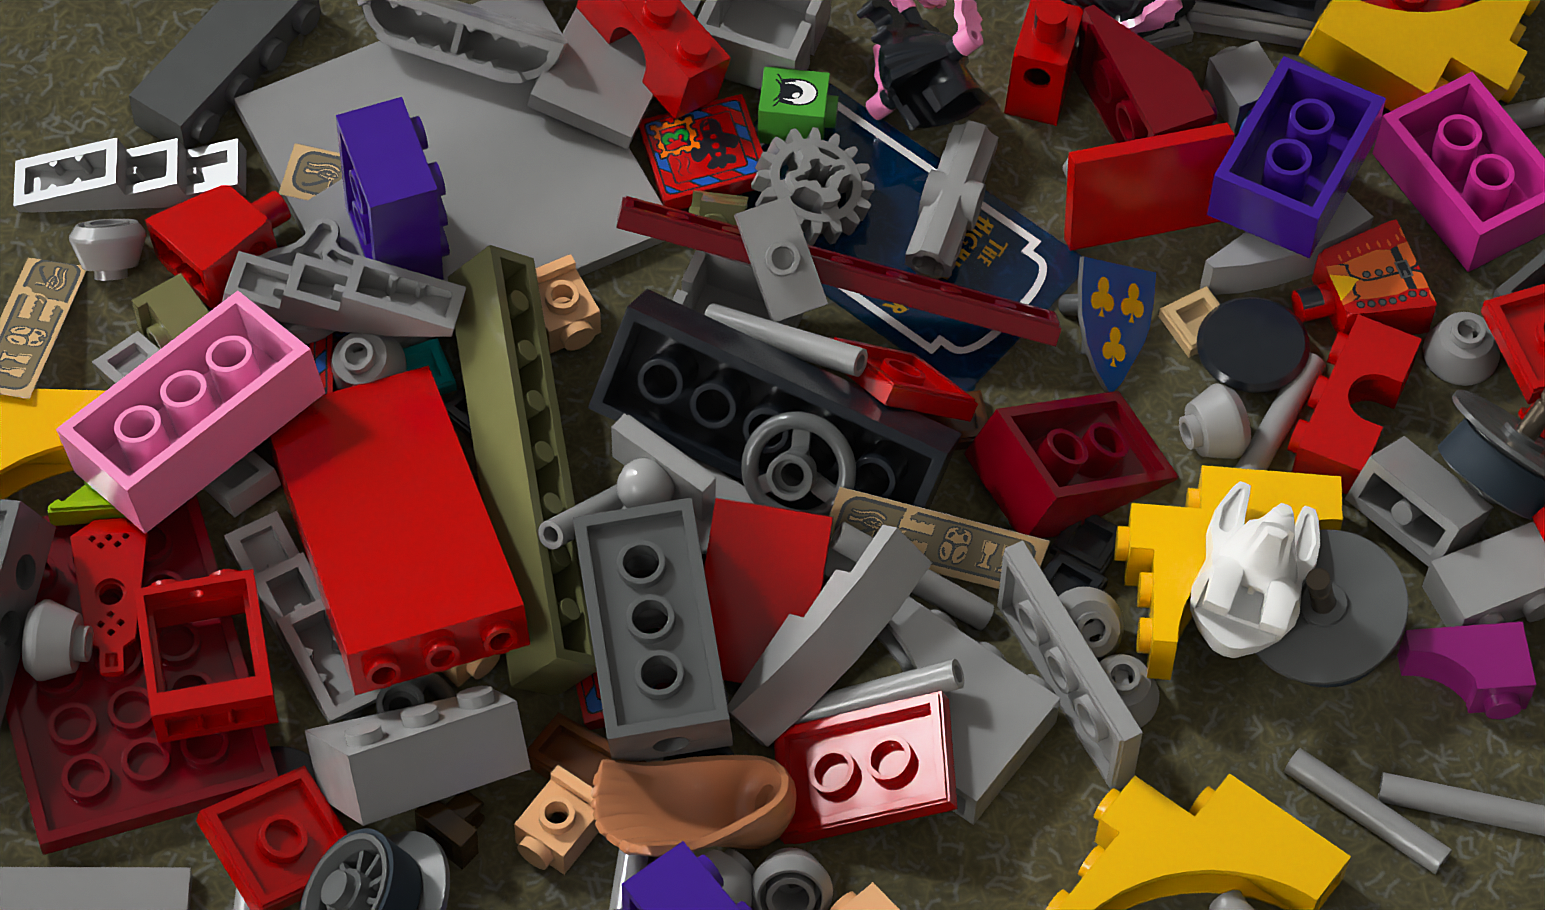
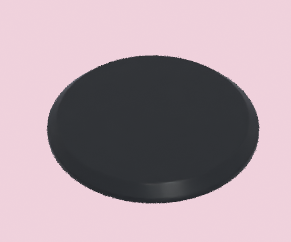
M1241 297L1226 301L1208 313L1198 330L1197 352L1207 372L1223 385L1242 392L1263 393L1280 389L1291 383L1301 374L1309 358L1310 341L1304 324L1287 307L1265 298Z

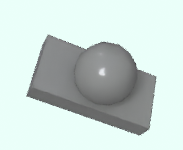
M624 413L611 427L612 457L624 465L617 479L616 486L622 503L626 508L667 502L671 499L679 500L692 497L694 514L703 521L714 510L716 498L715 475L632 416Z

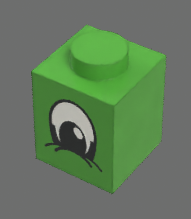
M764 66L758 110L759 142L771 144L775 137L785 141L790 130L795 128L802 135L803 139H807L813 127L819 129L821 140H824L825 128H836L839 96L828 95L830 73Z

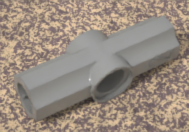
M968 120L964 124L954 125L951 133H949L937 170L931 169L919 204V219L905 255V265L915 271L917 275L936 280L950 277L961 252L967 230L973 231L984 199L986 184L984 183L995 156L999 138L992 134L984 124Z

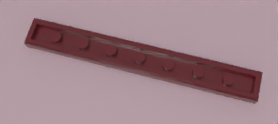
M630 196L622 197L616 228L751 264L737 225ZM808 245L822 284L1056 347L1062 327L1054 311Z

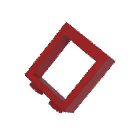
M222 569L213 572L208 577L184 581L163 579L152 583L149 587L133 589L150 712L158 743L279 723L260 600L253 569L243 571ZM246 613L255 676L166 691L157 628Z

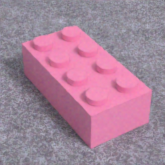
M236 291L60 425L56 431L74 472L146 534L326 392L311 349L241 292Z

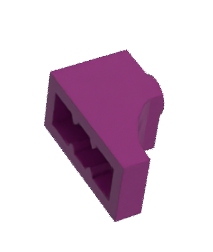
M1523 622L1406 630L1397 654L1401 676H1419L1442 683L1456 692L1465 701L1468 713L1485 712L1486 716L1491 719L1510 718L1517 715L1521 709H1526L1536 687Z

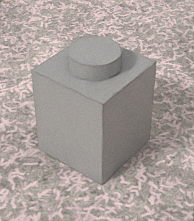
M1258 41L1240 47H1227L1209 58L1204 88L1212 95L1216 108L1224 121L1228 122L1234 135L1239 133L1246 113L1254 108L1276 70Z

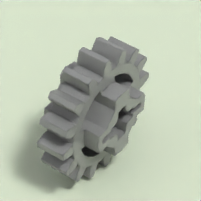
M813 127L807 139H803L802 135L795 128L790 130L785 141L775 137L767 152L763 151L755 169L758 172L751 183V188L760 191L761 194L755 205L757 207L790 195L802 231L805 233L807 244L813 246L820 234H823L829 244H834L841 232L850 236L855 231L859 222L863 221L871 207L868 199L874 191V184L864 181L870 166L869 164L854 163L853 159L858 151L855 146L847 148L845 151L838 147L840 135L835 133L827 142L821 140L819 129ZM787 164L789 169L785 175L786 177L780 180V169ZM846 193L845 205L839 209L837 204L841 199L840 194Z

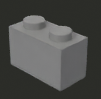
M1405 436L1369 457L1345 497V500L1428 567L1431 561L1468 547L1494 508Z
M1530 522L1431 561L1422 587L1446 627L1509 623L1524 616L1529 622L1538 621L1545 618V541L1535 523Z

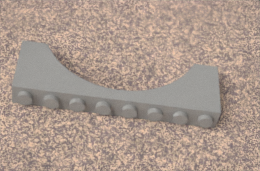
M685 454L715 475L716 498L753 503L744 485L725 474L722 470ZM713 511L703 521L695 516L703 567H705ZM829 546L823 588L836 569L851 572L857 562ZM642 574L636 578H646L652 574ZM909 595L876 638L898 662L903 672L952 659H957L964 674V687L944 693L949 699L958 806L957 810L952 811L974 825L1055 725L1061 698L1055 694L1053 688L1044 679L1034 674H1024L1009 664L996 647L987 642L978 643L960 631L948 615L935 609L930 611Z

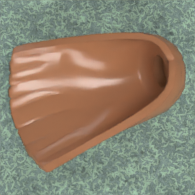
M716 755L654 762L603 759L593 779L595 787L591 790V797L594 798L591 801V807L594 810L593 817L600 834L605 836L610 843L619 847L625 854L661 857L682 841L685 842L692 852L713 846L738 849H760L766 847L778 839L792 821L795 814L797 795L794 780H792L786 768L777 761L763 756Z

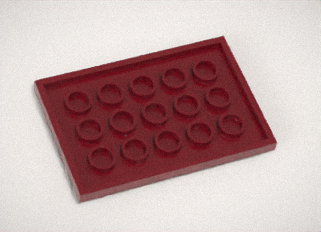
M194 495L148 531L149 539L142 588L149 587L152 583L163 579L184 581L208 577L213 572L218 571L197 495ZM44 516V517H43V518H45L47 521L50 522L49 516ZM88 524L55 526L56 530L35 605L44 599H50L80 613L83 617L70 536ZM109 589L102 594L100 600L104 604L113 605L121 600L123 593L117 589ZM232 615L157 628L166 691L249 677ZM139 626L137 627L136 641L123 649L124 673L118 677H105L100 674L99 650L93 647L90 660L88 662H80L79 668L75 673L46 681H36L25 671L21 652L5 710L38 842L43 855L195 813L278 777L264 726L158 743L150 712Z

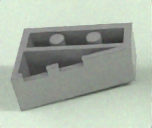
M475 686L460 691L456 697L305 730L317 786L330 805L362 826L531 769L517 701L493 689L491 686Z

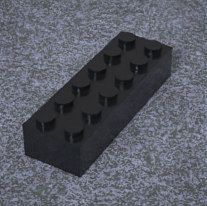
M646 289L627 306L588 406L589 409L614 421H618L624 413L630 415L681 452L743 480L741 470L743 452L748 439L758 426L769 418L786 412L811 413L832 423L849 442L856 462V481L853 490L925 509H930L962 433L912 410L886 406L858 385L649 289ZM793 429L775 435L765 445L759 460L760 475L767 472L772 460L791 448ZM812 432L810 456L816 463L817 472L834 485H837L839 468L836 456L828 443ZM790 463L788 466L790 475L796 480H803L804 473L802 468L797 464ZM811 491L798 500L789 501L806 510L824 503Z

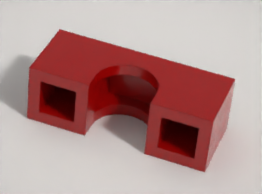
M578 0L576 8L608 44L630 34L637 38L646 59V70L642 83L675 120L717 99L731 57L680 0Z
M1359 314L1349 335L1341 331L1338 332L1327 363L1334 365L1333 371L1329 378L1323 375L1318 376L1307 404L1308 407L1315 409L1309 422L1299 419L1291 436L1287 451L1296 454L1291 473L1341 476L1342 493L1348 494L1369 457L1375 454L1383 430L1382 426L1358 416L1350 405L1360 401H1373L1395 409L1414 366L1422 341L1421 338Z

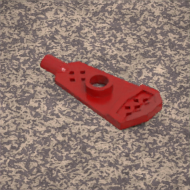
M125 517L95 519L70 536L84 626H91L93 629V647L99 650L100 674L105 677H118L124 673L123 649L136 641L138 619L133 589L142 588L145 557H147L148 532L145 534ZM109 589H117L123 593L121 600L113 605L104 604L100 599L102 594Z

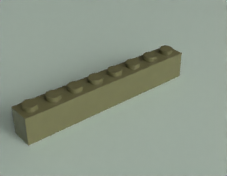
M489 245L447 278L448 282L466 287L455 330L481 497L523 600L530 638V645L510 650L506 653L510 684L512 688L546 695L562 694L597 672L576 539L557 549H549L541 543L538 536V529L541 523L574 507L575 501L534 258Z

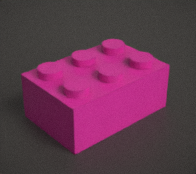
M1473 71L1382 116L1372 154L1467 272L1545 233V158Z

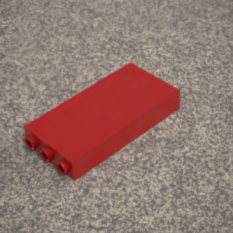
M429 365L384 377L373 382L323 394L267 438L282 487L355 696L530 645L523 600Z

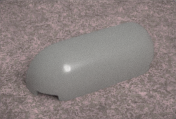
M357 0L358 6L362 7L368 24L376 33V38L382 43L410 54L504 83H522L540 77L543 69L548 71L559 62L568 44V40L565 37L549 29L458 0Z

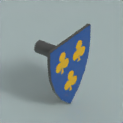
M1080 257L1078 294L1062 295L1059 299V311L1063 316H1078L1082 335L1081 354L1087 355L1092 371L1104 392H1113L1123 382L1145 343L1153 311L1156 272L1088 257Z

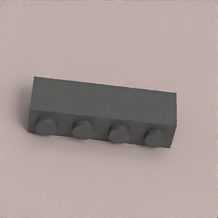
M219 0L129 94L135 125L162 141L178 138L186 150L192 149L198 142L202 144L207 143L215 135L220 124V118L232 106H235L234 98L252 92L254 82L266 69L273 71L280 66L291 42L299 34L307 35L315 28L321 15L319 0Z

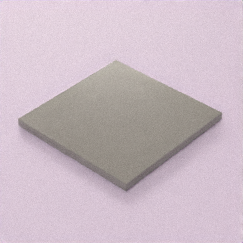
M481 0L471 4L541 26L562 35L543 0ZM378 41L234 98L236 111L280 190L295 143L340 153L336 115L402 97L410 118L420 117L428 141V149L423 150L427 163H438L445 183L446 195L441 196L446 210L448 225L444 226L443 229L447 237L450 255L442 257L444 281H448L447 277L489 245L534 258L535 268L571 254L576 262V269L579 275L583 276L664 242L616 228L622 197L630 196L663 205L630 148L628 150L528 107L527 103L530 93L538 78L522 83H504L410 54ZM343 179L309 200L282 195L303 236L317 219H332L340 227V248L352 254L363 256L345 207ZM392 336L403 349L434 338Z

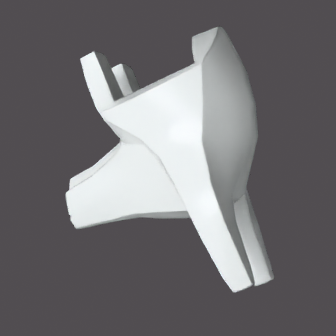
M1241 481L1232 487L1214 511L1206 533V559L1192 585L1190 611L1203 638L1213 651L1230 658L1257 653L1279 642L1295 626L1300 614L1301 590L1306 582L1307 574L1312 569H1315L1320 548L1319 518L1316 509L1309 506L1302 508L1296 523H1294L1292 507L1280 503L1265 516L1249 520L1245 524L1251 485Z

